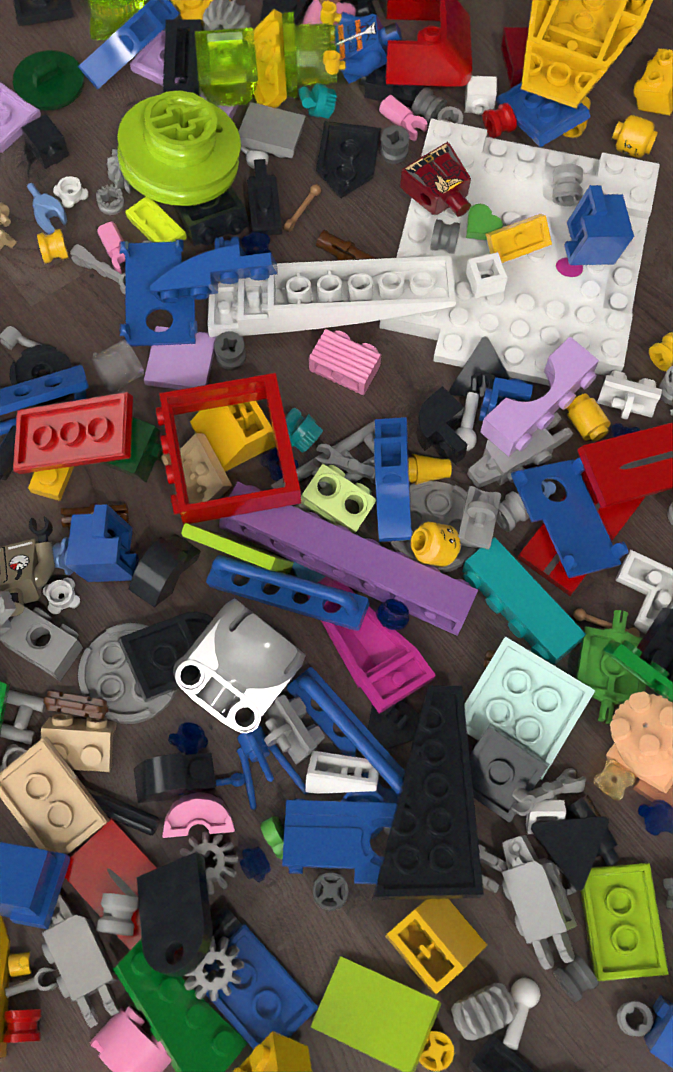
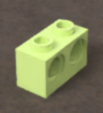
M322 464L302 493L301 504L331 524L344 526L354 534L375 504L376 498L371 496L372 491L363 484H353L344 478L345 473L336 466ZM318 483H329L333 489L332 495H322L318 491ZM351 499L356 501L359 505V513H349L345 508V500Z

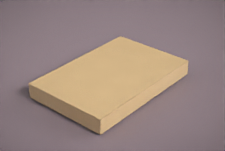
M47 737L42 738L0 772V798L39 849L68 855L110 821Z

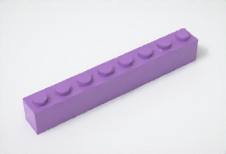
M237 482L229 497L259 492L261 490L255 486H246ZM292 505L220 518L219 528L458 636L478 592V589L471 587L468 582L462 579H453L442 574L433 566L422 565L411 560L409 556L402 552H393L382 547L373 539H364L351 533L344 526L333 525L322 520L313 512H304Z

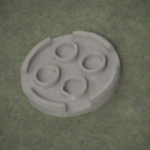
M432 480L418 485H410L412 535L416 529L428 521L453 526L459 533L467 491L458 485L453 486L448 483ZM411 540L388 541L393 552H402L413 561L422 565H429L421 563L415 558L411 548ZM461 543L460 552L450 565L445 567L430 566L437 568L441 573L453 571L463 566L465 561L477 549L463 546Z
M125 623L106 629V632L97 637L88 648L86 647L83 652L78 669L81 693L83 696L91 697V700L93 697L105 699L107 706H109L105 717L109 721L120 724H135L147 721L161 713L170 704L177 692L175 690L144 702L118 642L120 637L149 626L138 623Z

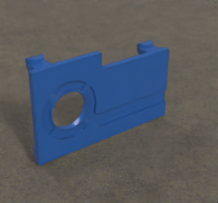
M176 239V242H119V253L125 255L126 324H120V337L125 336L126 347L196 344L198 325L197 321H195V299L185 297L179 298V301L175 303H163L150 292V285L176 265L182 263V252H184L182 239ZM155 310H166L173 316V323L166 331L155 332L147 326V317Z
M577 458L575 461L572 459L511 473L531 522L543 520L568 578L621 565L620 558L629 554L624 541L615 545L612 544L582 479L581 473L585 468L581 458ZM554 479L560 482L566 491L565 499L561 502H554L545 497L541 488L542 481Z
M302 798L286 800L282 866L288 867L289 874H303V867L355 869L354 884H376L383 857L378 856L372 850L370 844L371 836L380 828H391L397 803L309 801Z

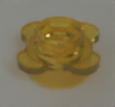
M616 759L607 760L602 773L596 774L594 777V784L613 800L623 799L626 788L632 786L636 781L635 774L624 770ZM612 777H616L618 782H613Z

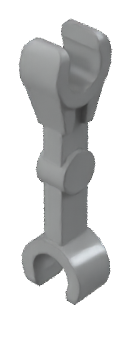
M79 244L74 245L70 250V254L75 264L89 269L93 268L100 275L119 283L121 292L126 295L125 273L120 274L107 263L99 262L83 246Z
M320 444L316 448L317 451L327 455V460L320 457L313 459V464L317 467H320L322 464L326 466L334 465L346 470L350 474L355 473L369 478L376 485L375 467L360 463L356 459L343 457L328 444Z
M568 768L564 770L556 781L543 783L537 789L528 792L524 788H518L513 792V797L519 803L512 805L511 809L519 815L525 816L540 801L553 799L555 795L560 793L582 792L585 789L586 777L582 776L575 779L576 770Z

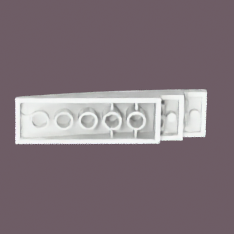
M430 256L277 263L278 274L269 275V278L266 280L258 281L244 278L239 279L234 284L218 283V294L209 295L208 333L210 338L218 337L224 332H235L240 336L303 331L384 320L456 306L452 257Z

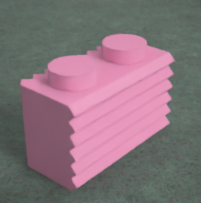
M325 329L309 356V370L312 373L315 372L323 378L326 377L334 383L337 382L339 385L353 390L360 395L365 394L381 365V354L378 353L374 346L368 343L360 345L352 341L346 333L338 330L332 332Z

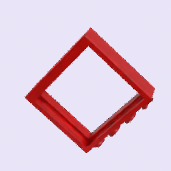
M276 373L159 393L161 407L156 408V415L159 426L165 425L166 435H161L160 439L163 454H170L171 464L165 465L169 485L175 484L176 494L170 495L174 515H181L183 525L185 523L193 524L301 504V490ZM266 399L284 487L190 504L174 415Z

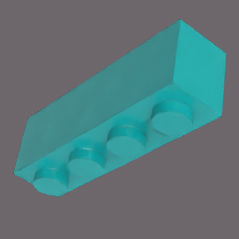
M495 537L492 539L489 549L480 548L465 561L462 570L465 581L471 587L482 592L486 597L485 601L489 608L496 614L501 613L509 622V629L516 637L520 639L523 637L529 643L532 653L555 665L581 643L586 633Z

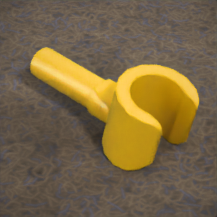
M30 952L9 955L8 967L11 977L32 974L29 965Z

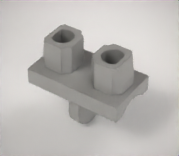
M469 486L458 538L463 546L474 549L490 548L501 493L485 492L476 487Z
M284 694L274 700V704L264 713L268 720L265 724L271 732L264 741L268 747L278 743L283 753L288 751L297 765L314 751L317 745L325 738V735L318 725L313 724L306 728L301 721V718L307 713L306 706L301 698L287 699Z

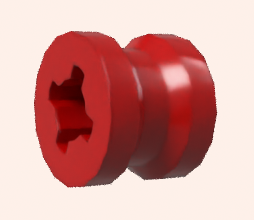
M508 103L500 104L496 110L488 109L483 112L484 127L491 138L495 139L504 131L510 133L516 129V117Z
M42 1009L4 1011L3 1019L7 1022V1031L3 1034L2 1043L41 1041V1032L37 1029V1021L41 1018Z

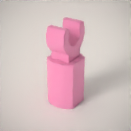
M389 95L382 101L379 112L396 126L406 129L410 140L415 141L417 139V131L414 128H420L423 132L427 131L428 123L426 119L414 116L410 109L392 95Z
M111 221L99 226L97 233L109 257L112 258L114 270L122 274L119 265L125 262V255L119 253V242L124 240L116 224Z

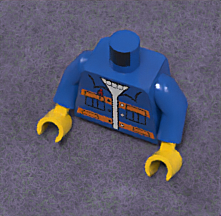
M324 1L321 8V22L326 26H330L335 22L338 23V25L334 26L336 51L327 50L323 56V63L327 73L333 75L338 73L340 69L350 84L361 77L370 75L374 70L387 64L388 40L399 41L402 39L398 24L395 22L383 27L378 16L375 14L364 17L355 16L343 11L339 14L336 13L337 7L335 3Z

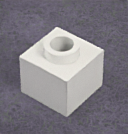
M472 76L470 82L466 85L465 113L483 115L485 110H494L496 77Z
M498 252L468 259L466 275L475 298L505 291L507 276Z

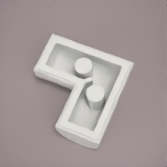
M630 550L619 569L615 581L646 595L634 624L638 630L646 634L662 608L673 609V569Z

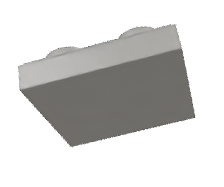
M250 102L238 131L241 146L252 151L260 150L272 153L280 158H293L305 125L306 116Z

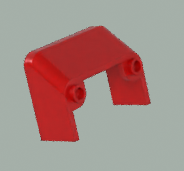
M387 0L388 20L440 21L441 28L437 26L425 27L418 32L417 41L388 40L386 84L426 86L467 85L471 80L473 69L470 15L458 0Z

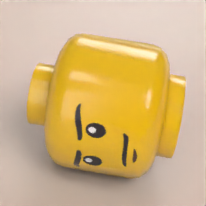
M635 115L628 116L624 123L618 122L612 139L617 140V151L638 159L643 157L644 154L649 155L658 134L657 131H654V123Z
M431 521L423 523L414 531L411 537V548L415 558L421 563L440 567L450 565L457 558L461 549V543L458 538L459 534L453 526Z

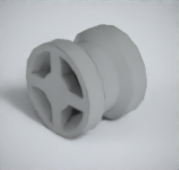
M514 491L508 493L505 496V500L499 503L496 518L498 525L506 532L513 530L517 522L529 519L520 495Z

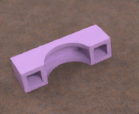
M569 337L548 358L544 373L549 381V392L543 397L530 402H519L505 398L484 418L480 432L508 457L517 449L520 452L523 451L532 441V434L538 428L543 431L553 421L555 417L553 414L559 408L564 410L572 403L576 397L574 393L580 387L585 390L590 386L597 376L594 371L599 360L573 338Z

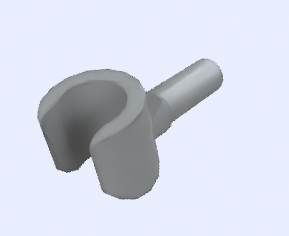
M12 326L5 328L0 334L1 344L8 349H12L17 343L27 347L42 345L22 336Z
M42 968L36 973L34 978L4 988L6 998L37 988L43 991L54 990L58 984L53 983L46 987L43 985L42 978L44 974L53 972L55 969Z

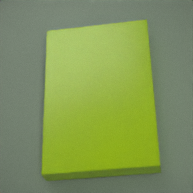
M185 523L181 532L183 537L271 571L288 574L291 572L294 564L292 561L206 528Z
M650 863L591 868L584 889L581 890L592 971L597 980L605 981L668 975Z
M340 956L311 1028L402 1072H415L442 1003Z

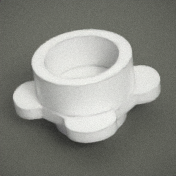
M64 177L53 189L55 196L61 198L62 205L65 208H71L79 200L88 198V190L81 187L80 180L77 177Z
M71 578L56 580L43 588V594L49 601L48 610L50 613L59 614L63 609L69 607L74 609L80 604V598L75 595L74 591L75 582ZM61 593L64 594V598L62 599L59 598V594Z

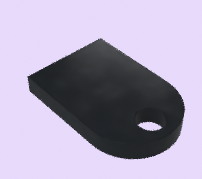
M187 612L119 638L118 642L144 702L180 689L173 674L176 661L186 654L214 619L212 616L201 612ZM194 665L185 666L180 673V677L185 681H193L199 674V668Z
M197 852L137 877L144 957L155 971L172 977L183 976L196 969L207 955L212 941L213 930L204 856ZM183 945V957L180 962L175 964V952Z

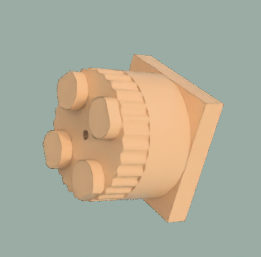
M644 691L634 693L630 696L629 700H625L624 704L619 705V708L615 710V714L612 716L613 720L610 723V731L614 744L607 752L606 757L610 762L666 794L673 784V702H669L667 698H663L661 695H649Z

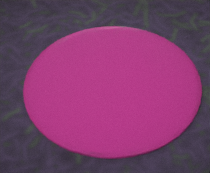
M562 258L556 263L558 272L564 276L577 277L583 272L582 265H569L568 258Z

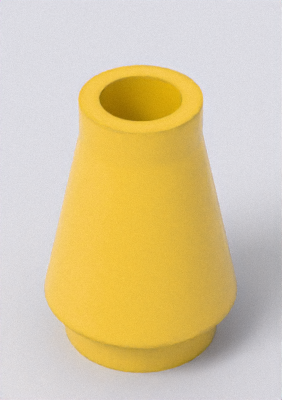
M412 454L409 457V479L412 484L418 485L431 480L451 477L452 467L450 459H439Z

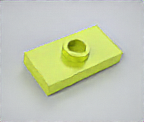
M144 197L125 211L126 217L152 243L176 242V239H182L183 241L187 239L186 232L154 200L148 197Z

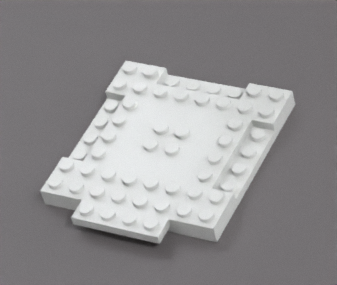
M431 119L421 157L448 141L470 175L471 181L466 199L471 203V207L475 204L487 205L491 209L492 215L501 219L503 227L540 213L544 214L547 218L552 245L502 263L507 276L505 291L475 298L466 275L468 259L488 255L490 250L487 240L466 238L469 210L460 217H457L450 208L438 215H432L411 198L396 258L451 256L456 306L380 320L379 328L438 340L433 361L464 367L481 338L486 336L491 341L511 378L548 386L549 381L544 373L548 358L569 337L573 338L599 360L594 371L595 374L610 376L613 370L621 372L625 362L633 317V302L660 164L608 153H602L599 160L486 137L487 129ZM564 164L578 165L583 169V182L580 184L583 189V195L590 185H601L603 194H623L634 233V238L614 265H582L583 272L577 277L564 276L556 268L558 260L567 258L564 244L566 241H571L567 221L578 205L561 206L553 202V189L556 186L553 182V171L556 167ZM436 219L443 220L445 224L449 225L454 222L460 223L455 254L448 253L446 249L441 248L437 251L430 250Z

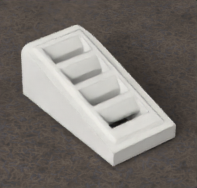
M313 751L307 771L305 792L342 793L376 791L379 773L365 758ZM369 772L368 778L361 777V774ZM348 773H354V776H350V775H347V774H348Z

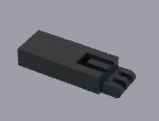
M166 19L163 93L180 90L191 92L201 97L203 43L201 19ZM175 78H179V83H175Z

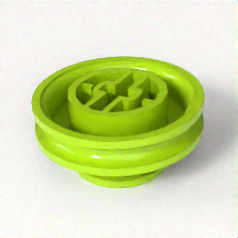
M180 90L164 92L140 101L129 109L122 118L118 129L119 167L129 184L144 196L169 205H197L211 201L223 194L236 178L241 150L238 129L232 119L221 108L194 93Z

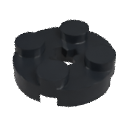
M43 344L31 346L21 352L22 356L16 363L15 361L12 363L9 373L12 385L34 379V376L40 374V370H45L47 374H52L72 368V364L65 353L57 351L56 347ZM65 395L36 405H50L58 402L59 400L66 399L67 397H69V395Z

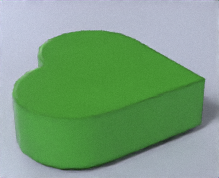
M475 204L469 210L466 238L487 240L486 234L502 228L503 223L499 217L492 215V211L487 205Z
M272 816L262 821L260 826L267 843L272 847L277 858L282 860L284 828L279 817Z

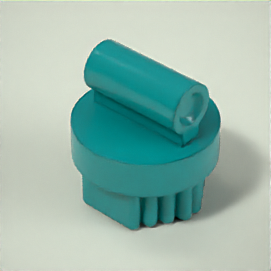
M319 83L314 85L312 91H309L305 86L299 89L300 100L303 107L308 108L309 116L330 118L334 112L337 98L334 89L327 88L326 85Z
M292 408L285 416L291 446H295L301 452L307 451L322 434L323 429L315 423L316 420L308 414L302 417L301 412L296 408Z

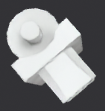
M613 370L610 376L606 375L597 403L621 409L620 418L627 420L630 412L652 418L657 402L661 397L662 389L656 388L654 380L643 378L636 383L627 380L624 372Z

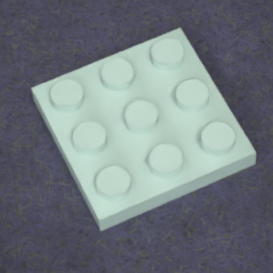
M505 637L464 704L467 734L479 741L489 725H494L549 763L548 768L540 778L542 780L595 690Z

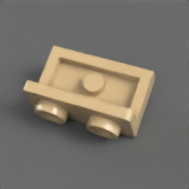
M195 433L180 449L190 504L219 499L232 487L205 434ZM163 454L161 456L164 465L171 464L170 454Z
M56 714L49 717L42 726L41 739L45 737L49 739L71 770L110 772L112 768L113 733L116 730V722L107 721L106 717L101 720L90 717L87 719H76L70 714Z

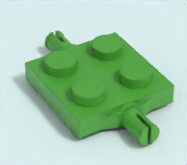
M621 610L614 611L613 624L610 629L601 630L587 626L584 628L583 631L586 635L581 641L576 673L577 680L595 690L592 697L601 702L598 721L602 723L605 721L607 724H610L612 721L614 705L624 704L625 700H629L632 694L645 692L646 689L645 683L603 651L611 639L621 644L627 640L635 647L642 640V638L635 637L625 631L628 613L623 611L621 614Z

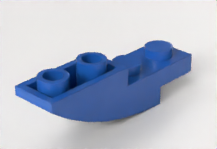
M150 0L84 60L78 68L98 90L166 27V19H175L180 13L169 0Z
M239 244L221 247L204 252L176 265L150 285V292L163 303H175L179 301V298L191 297L196 300L207 299L210 294H218L219 281L223 284H234L239 279L251 278L252 280L259 281L268 279L269 275H277V262L271 253L246 255Z
M407 417L375 419L374 454L379 542L411 540L412 519Z

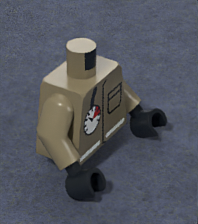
M45 516V526L39 531L37 530L36 520L31 518L29 521V529L38 536V543L34 538L0 547V591H9L12 596L11 599L15 603L16 610L11 616L22 614L24 604L37 601L41 597V588L46 585L55 570L52 541L48 542V536L53 531V525Z

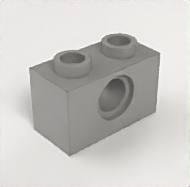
M24 606L23 613L12 618L10 621L12 628L0 637V641L14 653L61 681L83 649L77 639L79 634L64 624L60 628L50 622L52 618L41 609L35 607L31 611ZM45 634L51 635L50 641L45 646H36L40 636Z

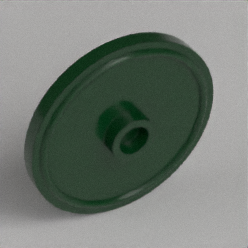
M56 50L39 51L27 56L17 65L13 73V86L15 93L23 101L37 109L56 110L71 104L79 97L84 87V73L78 68L79 62L67 53Z

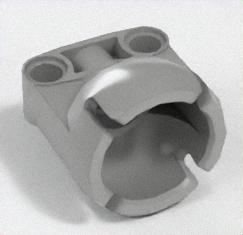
M234 598L222 607L186 654L176 661L173 674L179 687L200 706L240 733H249L258 727L262 715L300 669L306 654ZM194 665L199 668V674L196 679L185 681L180 677V673L185 666ZM242 707H248L252 710L250 719L243 723L235 721L237 710Z

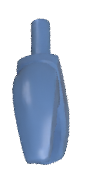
M29 183L27 188L34 197L32 203L35 220L46 233L53 234L55 228L52 226L49 218L56 216L66 225V211L56 198L47 193L41 195L35 185Z

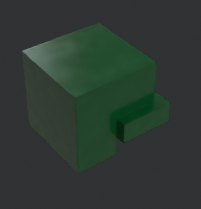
M132 417L130 458L101 462V464L147 483L156 460L162 462V445L156 443L161 431L150 423Z

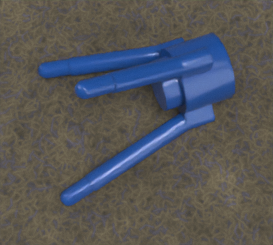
M258 726L252 732L241 733L237 737L241 746L237 753L241 760L247 796L252 810L257 808L249 758L251 762H259L266 779L272 782L274 777L266 760V757L270 755L268 749H270L303 794H309L305 792L306 785L276 744L270 747L267 746L264 741L267 736L261 726Z

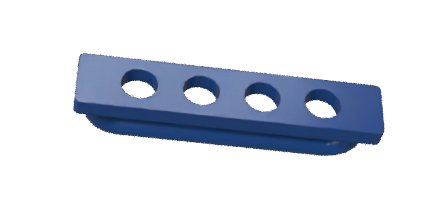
M78 365L0 389V415L74 393V399L71 401L87 399L86 389L89 388L83 366ZM17 418L0 423V436L7 434L13 425L16 426Z
M218 555L212 561V568L206 580L210 588L355 631L360 630L370 604L368 598L285 573L271 571L222 555ZM238 574L248 577L250 580L244 586H236L234 578ZM266 583L280 587L279 591L273 595L265 594L263 589ZM296 592L311 596L309 601L303 604H297L293 600ZM327 601L342 606L335 613H328L324 610V605Z
M309 667L287 686L288 693L293 698H301L306 706L309 717L343 755L356 757V749L362 753L379 775L392 787L391 789H386L380 785L378 780L376 792L384 799L385 803H397L405 773L404 769L312 667ZM312 698L323 709V711L319 712L312 708ZM334 723L346 735V737H340L334 733ZM364 772L361 776L368 778L369 772Z

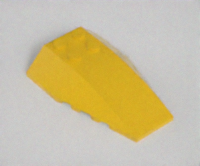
M532 0L521 89L577 108L642 28L653 0Z

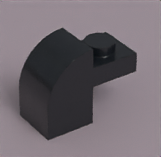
M443 386L421 406L417 424V438L424 451L435 444L437 452L444 459L449 458L456 465L465 458L468 446L452 429L461 422L464 407Z
M176 534L167 540L160 537L142 557L134 572L128 590L153 607H156L173 593L180 574L198 560L201 551Z
M181 752L167 754L145 760L134 768L138 803L171 800L180 793L208 791L217 787L212 753L183 755Z

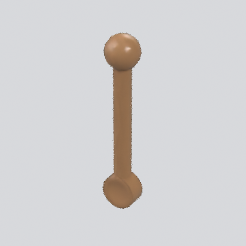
M314 184L311 186L309 195L292 218L286 221L284 230L288 232L293 230L295 222L312 199L321 193L319 185Z
M578 608L573 612V617L577 621L586 620L607 629L612 628V623L588 615L582 608ZM625 628V631L635 637H640V632L637 628Z

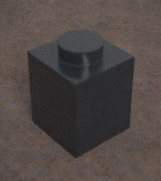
M47 114L21 127L27 146L45 169L60 163L64 158L70 156L64 136Z

